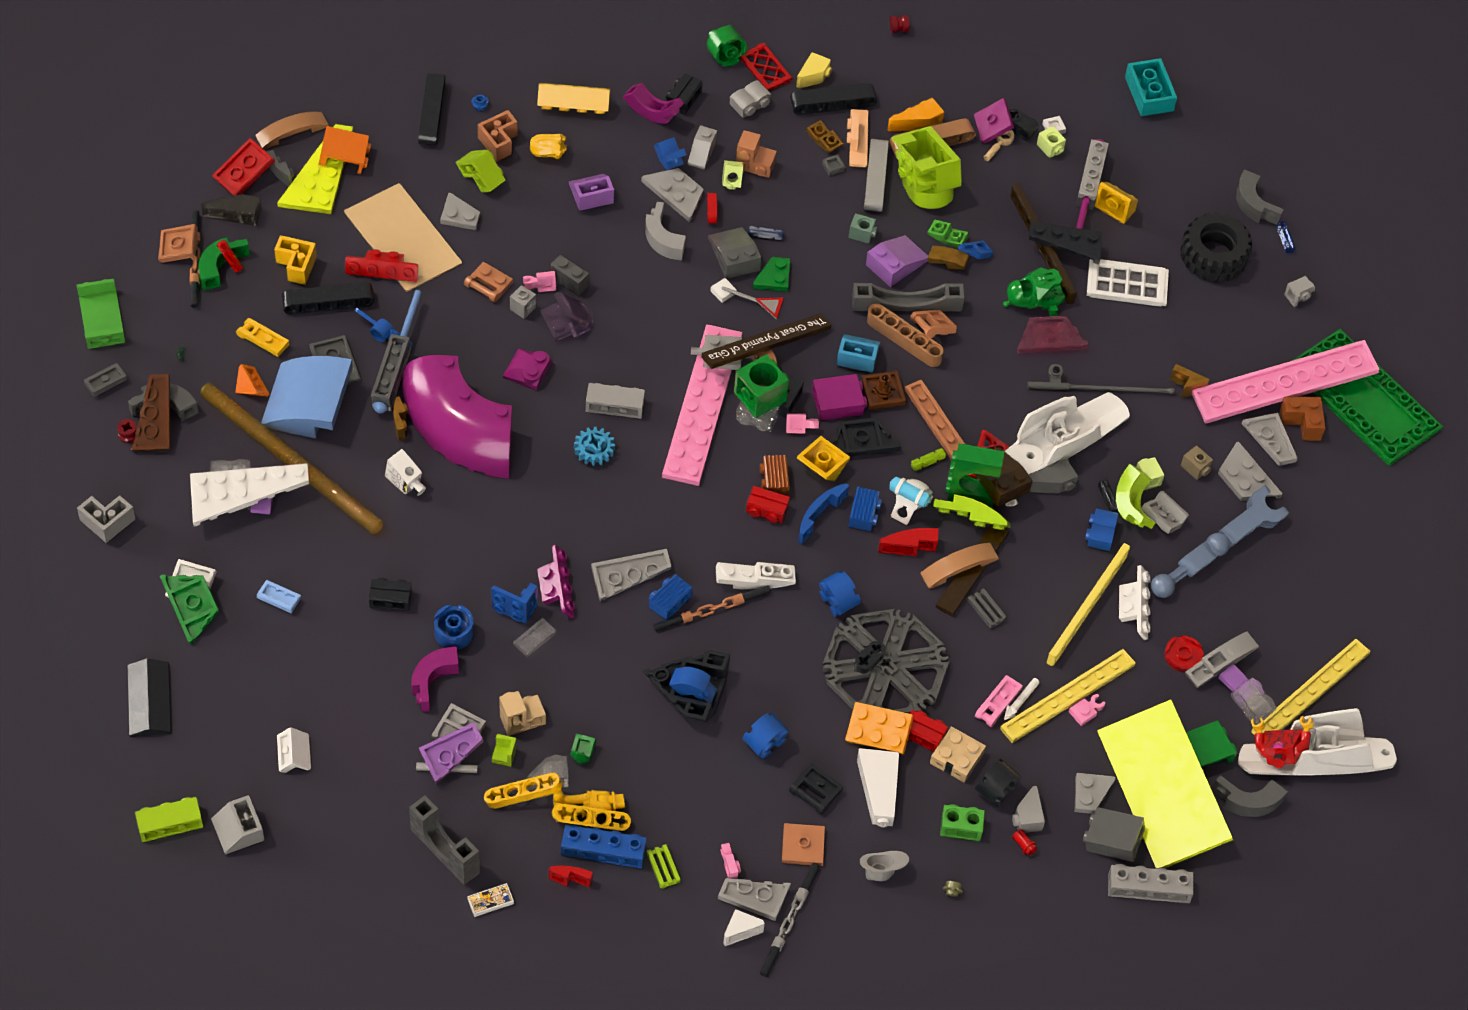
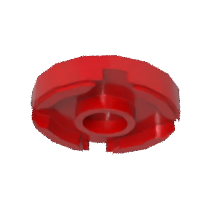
M1189 636L1174 637L1167 643L1164 655L1168 665L1174 670L1186 672L1202 660L1204 651L1196 639Z

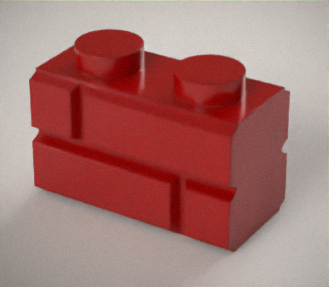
M753 486L747 501L746 512L753 517L760 516L766 518L772 523H783L789 507L790 497Z
M912 710L910 714L914 718L908 739L934 752L946 735L948 726L941 720L929 718L923 711Z

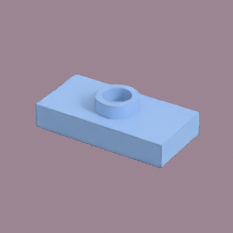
M266 580L257 593V598L292 614L301 600V595Z

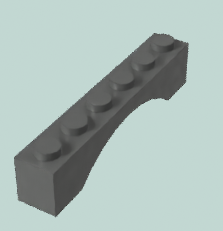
M853 283L852 309L853 311H868L870 305L876 303L890 311H962L964 288L963 284L945 283L923 291L899 292L878 287L873 283Z

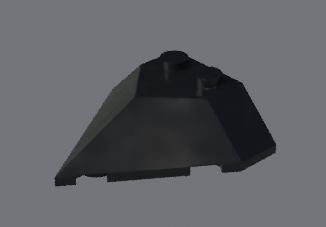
M709 650L700 656L685 657L662 664V667L653 670L648 668L642 671L686 718L707 722L715 715L727 682L730 654ZM692 667L711 676L709 681L717 688L712 703L699 701L694 695L680 696L669 685L675 669Z

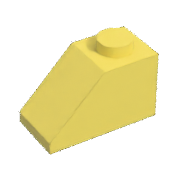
M812 52L797 76L796 87L800 89L823 83L825 78L831 74V59Z

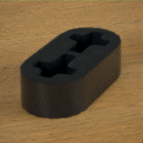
M879 641L871 642L856 656L855 670L863 674L868 673L884 658L885 645ZM873 649H874L875 651L878 650V649L880 650V653H879V652H875V653L872 655ZM867 660V665H865V664H863L862 666L860 665V662L863 663V662H865V661Z

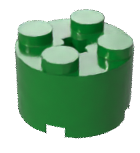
M732 25L712 30L708 35L707 49L717 63L722 66L728 67L740 61L739 57L742 54L744 56L747 51L746 42Z

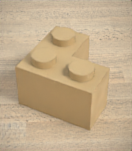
M519 691L507 692L499 697L500 718L508 736L546 724V714L538 695L526 696L522 699Z

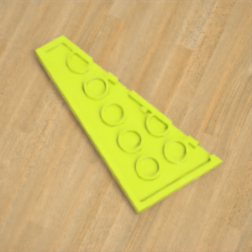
M334 125V128L353 132L352 126ZM321 143L277 202L278 207L332 214L345 161L327 158L326 166L319 165Z

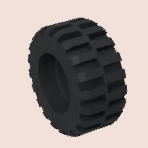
M1214 212V214L1206 213L1203 217L1200 215L1188 224L1181 243L1180 255L1181 259L1184 260V265L1190 268L1189 271L1191 273H1196L1199 278H1206L1211 282L1213 280L1223 282L1224 279L1228 281L1233 279L1234 276L1237 277L1246 268L1252 250V239L1250 238V232L1246 230V226L1243 223L1240 224L1237 218H1231L1228 214L1221 215L1218 212ZM1209 241L1218 242L1226 246L1230 251L1226 253L1213 252L1207 249L1203 243Z

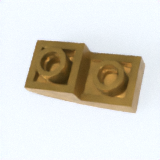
M821 120L806 129L807 134L815 143L828 153L843 145L833 130L829 131Z
M932 246L928 255L929 263L946 264L947 269H965L970 258L968 254L943 246Z
M396 397L394 402V425L398 441L406 439L405 431L408 430L406 425L408 408L406 403H402L400 397Z

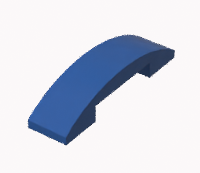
M847 483L826 491L811 504L801 522L799 544L802 545L813 533V521L829 504L837 508L848 496L849 485Z

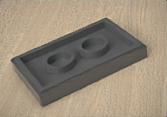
M345 335L309 344L312 356L352 359L353 368L347 385L361 382Z

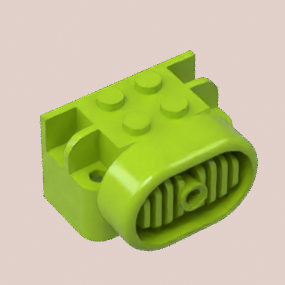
M931 126L893 136L892 141L898 146V150L895 152L899 162L898 172L912 202L925 209H937L948 205L953 200L954 188L960 187L962 183L961 159Z

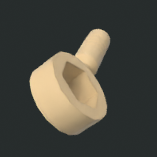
M1012 130L1002 134L1008 135L1009 139H1003L1001 135L996 137L997 143L984 156L986 161H990L1001 145L1008 146L1012 144L1014 140V132Z

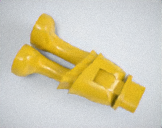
M561 789L553 794L554 806L559 803L583 804L585 807L612 811L625 808L623 794H614V791L611 792V795L608 791L587 790V793L579 795H565ZM563 808L558 810L561 818L563 815L572 816V812L564 811ZM580 810L577 815H582V818L587 816L585 810Z

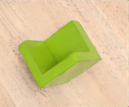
M497 734L492 763L511 767L516 753V738Z

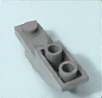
M1244 632L1204 656L1199 663L1187 670L1185 675L1198 689L1229 666L1235 665L1259 648V645L1248 632Z

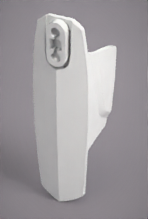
M1109 392L1077 407L1075 396L1063 397L1027 414L1017 434V441L1005 452L1020 463L1028 474L1072 457L1108 434L1129 418L1128 408L1120 398Z
M1357 708L1310 715L1314 722V727L1309 730L1311 732L1310 748L1302 752L1295 764H1287L1282 768L1267 764V759L1257 752L1255 744H1244L1238 757L1239 766L1246 772L1263 775L1364 773L1390 769L1397 762L1392 743L1382 738L1364 737L1362 718ZM1305 716V723H1308L1309 716ZM1300 720L1294 721L1290 730L1302 729L1303 731Z

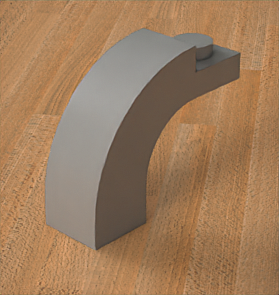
M657 202L656 207L651 210V215L646 214L645 234L647 241L662 256L682 261L686 236L668 232L663 228L661 222L664 203Z

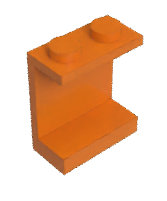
M327 126L323 138L319 165L326 166L327 158H332L359 165L357 174H361L362 168L367 167L368 157H365V155L369 154L371 144L368 143L369 136Z

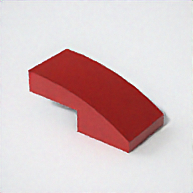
M551 866L548 872V879L566 887L570 881H574L590 888L593 882V872L573 866Z

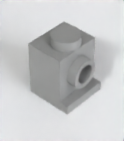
M1304 276L1288 283L1284 295L1293 307H1297L1300 301H1306L1311 297V293L1315 291V286Z

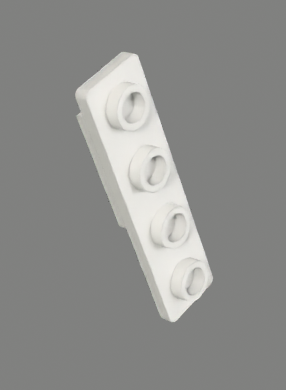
M1140 565L1138 566L1137 582L1119 585V619L1121 622L1137 619V632L1143 640H1148V632H1150V624L1148 622V616L1150 615V607L1148 605V599H1150V591L1148 589L1150 574Z

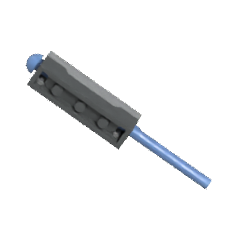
M415 290L401 334H391L371 393L372 406L377 413L392 410L402 380L403 369L411 352L408 334L422 294L420 290Z

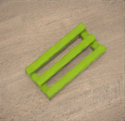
M662 845L661 848L656 847L652 851L651 849L647 850L648 858L660 888L680 883V877L667 845ZM661 853H664L666 857V860L674 877L673 880L671 879V876L669 874V871L667 869V866ZM654 855L658 857L667 882L663 881Z

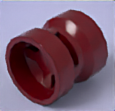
M902 15L901 17L890 16V32H909L908 15Z

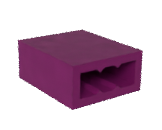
M857 374L813 380L812 394L819 421L864 414L867 400L866 396L862 395L863 385L862 381L858 380Z

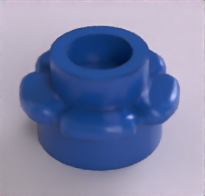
M479 94L473 97L471 102L475 110L483 111L487 108L489 99Z

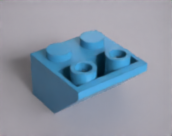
M844 334L838 352L837 366L873 373L880 342Z

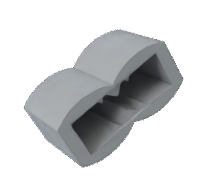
M756 80L745 88L734 92L730 96V105L742 118L751 116L757 109L768 106L771 93Z

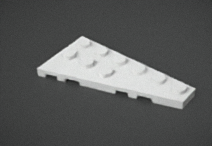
M307 464L190 474L194 527L198 526L202 521L214 520L221 514L238 511L258 503L261 499H270L275 497L277 493L289 492L309 484Z

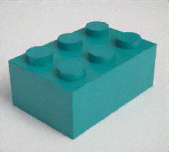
M1162 59L1128 63L1125 79L1140 116L1174 111L1177 96Z

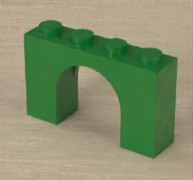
M959 443L957 451L953 450L945 489V493H949L947 501L953 502L955 494L977 500L993 508L994 502L979 480L969 477L968 474H981L999 478L1004 451Z

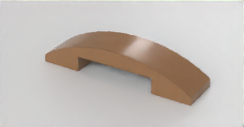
M305 112L276 121L255 136L261 148L267 149L279 145V139L311 129L313 133L326 128L329 124L322 112Z
M990 543L978 544L938 560L920 574L930 590L946 583V578L979 564L983 567L999 560Z

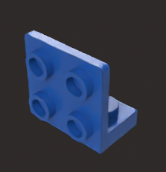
M530 583L527 589L524 588L520 597L496 586L491 588L492 608L497 613L506 614L517 622L528 623L538 607L537 585Z

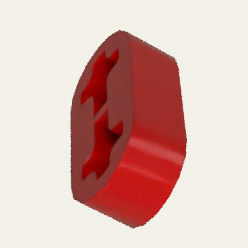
M707 193V223H717L716 193Z

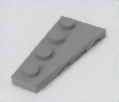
M667 549L592 563L591 569L599 601L601 602L670 570L671 562Z

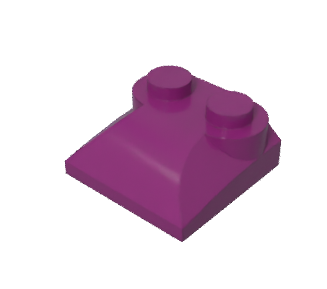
M518 348L503 374V378L537 391L552 365V359L544 351L531 352Z

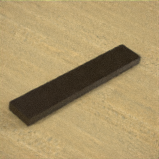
M990 525L978 544L990 543L994 551L997 552L1009 534V530L1005 528L1004 530L994 529L993 525ZM979 564L956 574L937 602L936 608L953 617L987 565L981 567Z

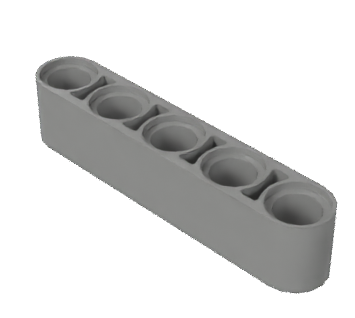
M871 139L864 210L882 212L888 140Z

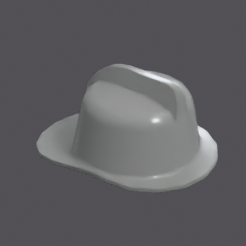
M902 851L870 853L860 858V864L865 868L867 880L875 881L888 880L895 870L901 869L909 863L908 855Z

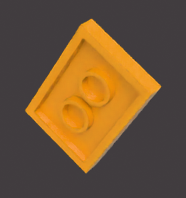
M855 702L845 741L885 751L898 752L904 755L914 716L908 713Z

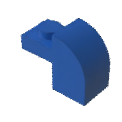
M674 137L654 145L658 159L666 170L684 164L682 157L686 156L685 149H678Z
M692 667L676 668L669 683L680 696L694 695L699 701L712 703L717 690L709 681L711 677L709 674Z

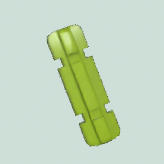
M943 448L937 449L935 453L931 452L921 456L920 459L912 460L911 467L914 471H918L922 467L924 468L936 463L937 460L945 459L946 453Z

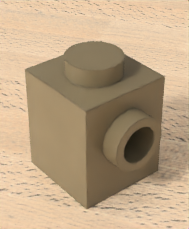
M1196 445L1183 456L1181 467L1198 480L1200 477H1205L1210 473L1213 459Z

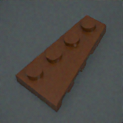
M169 374L149 375L144 403L140 411L139 424L136 428V436L131 448L132 452L171 450Z

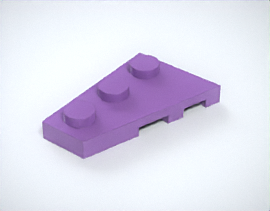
M473 722L419 747V751L435 783L438 784L482 744L483 739Z

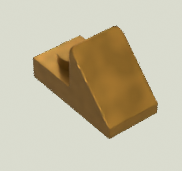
M1175 364L1170 380L1176 384L1184 386L1182 398L1192 396V390L1208 386L1210 380Z

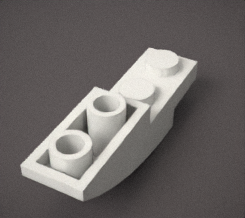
M718 562L716 565L717 583L733 584V589H759L765 586L778 588L796 583L794 565L757 562L755 566Z

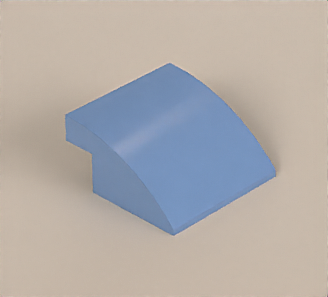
M308 356L281 363L260 427L316 438L319 428L333 430L353 368L352 359L331 356Z

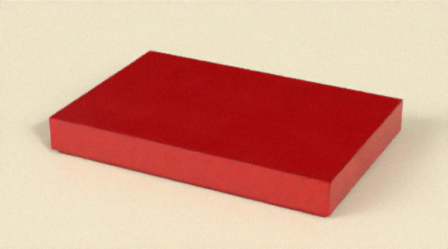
M249 138L212 176L237 199L275 160L254 140Z

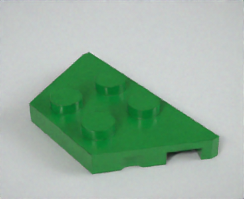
M161 575L160 578L189 644H192L219 613L205 577L203 575Z

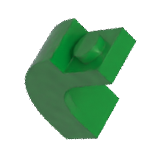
M226 237L217 240L205 249L200 257L198 266L203 291L221 287L218 270L227 260L217 247V243L225 240L236 257L241 258L250 256L247 239L229 243Z

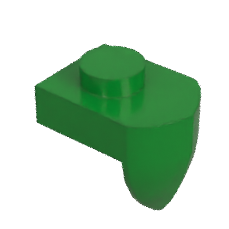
M576 734L570 752L572 759L578 764L590 762L597 740L592 737Z

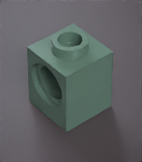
M855 213L850 225L848 238L869 244L871 237L875 238L878 227H875L876 219Z

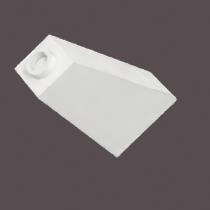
M859 748L857 764L872 824L880 827L893 826L899 753Z

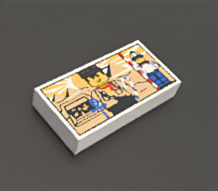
M507 883L467 896L474 917L514 904Z

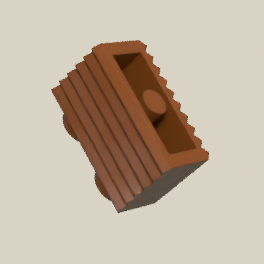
M765 455L763 463H760V474H764V479H761V488L789 496L790 487L786 455Z

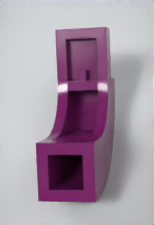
M643 83L632 86L623 96L624 100L635 112L652 122L660 124L668 123L679 113V108L684 104L680 98L671 101H662L656 98Z
M457 647L433 651L417 664L412 675V695H416L417 705L421 704L422 712L430 711L428 694L430 684L440 676L459 674Z

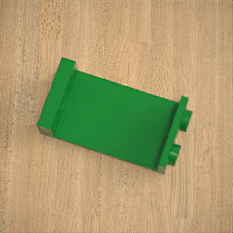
M1218 720L1186 732L1201 768L1227 759L1229 764L1233 763L1237 754L1236 747L1229 741L1225 728L1221 727Z

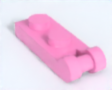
M1006 675L977 710L975 717L979 720L983 719L988 726L993 727L997 719L1007 708V705H1010L1022 690L1023 685ZM989 709L993 714L989 715L986 711Z

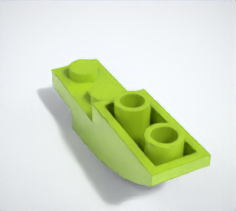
M954 494L953 502L934 500L933 507L939 509L938 512L949 514L950 511H955L957 515L968 517V514H970L969 520L974 522L975 526L985 527L986 524L993 525L994 529L1004 530L1005 527H1010L1011 525L997 511L965 496Z

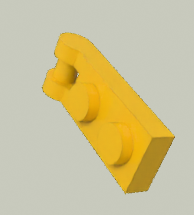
M250 318L246 319L243 327H239L236 330V334L240 338L251 341L277 357L289 346L288 339Z

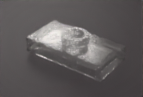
M541 618L514 641V646L528 657L554 636L556 630Z

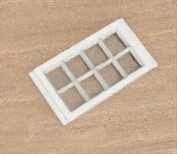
M1090 259L1086 296L1159 307L1166 306L1169 270L1162 267L1100 259L1098 265Z

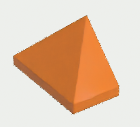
M241 364L238 370L235 393L268 397L270 394L256 368Z

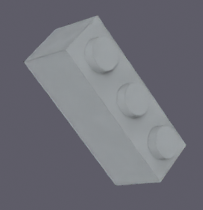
M589 383L585 412L641 419L645 390L618 385Z

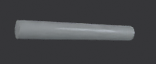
M416 763V770L429 771L426 763ZM458 764L451 772L477 773L478 765Z

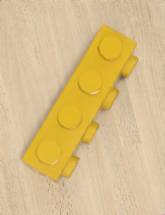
M539 83L538 106H541V109L552 110V107H559L561 111H570V108L577 109V112L587 113V110H594L596 114H605V111H609V88Z

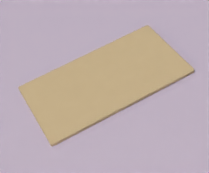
M399 183L344 210L346 216L372 249H377L381 252L395 251L399 254H404V262L418 264L417 282L397 280L406 292L462 264L460 258Z

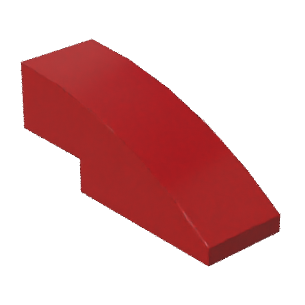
M917 528L888 535L880 539L878 553L916 556L917 550L936 551L939 528Z

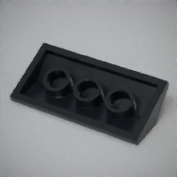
M146 658L129 664L130 737L171 734L169 663L167 661Z

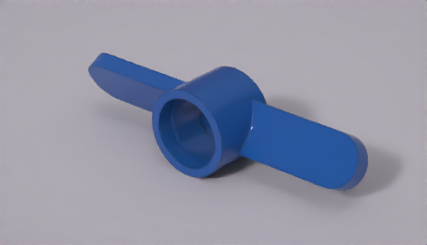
M357 307L354 310L374 324L370 329V333L377 341L384 342L387 338L390 339L391 334L400 335L387 320L381 318L376 321Z

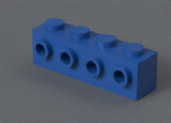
M565 824L561 843V856L642 869L646 837L638 834H622L619 831H603L596 827L590 829L577 824Z

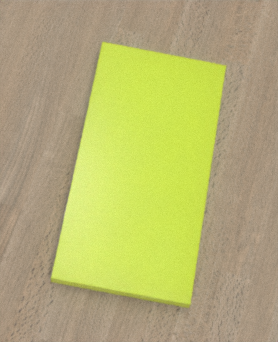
M1172 700L1097 730L1133 815L1144 817L1145 831L1143 839L1156 868H1167L1233 840Z

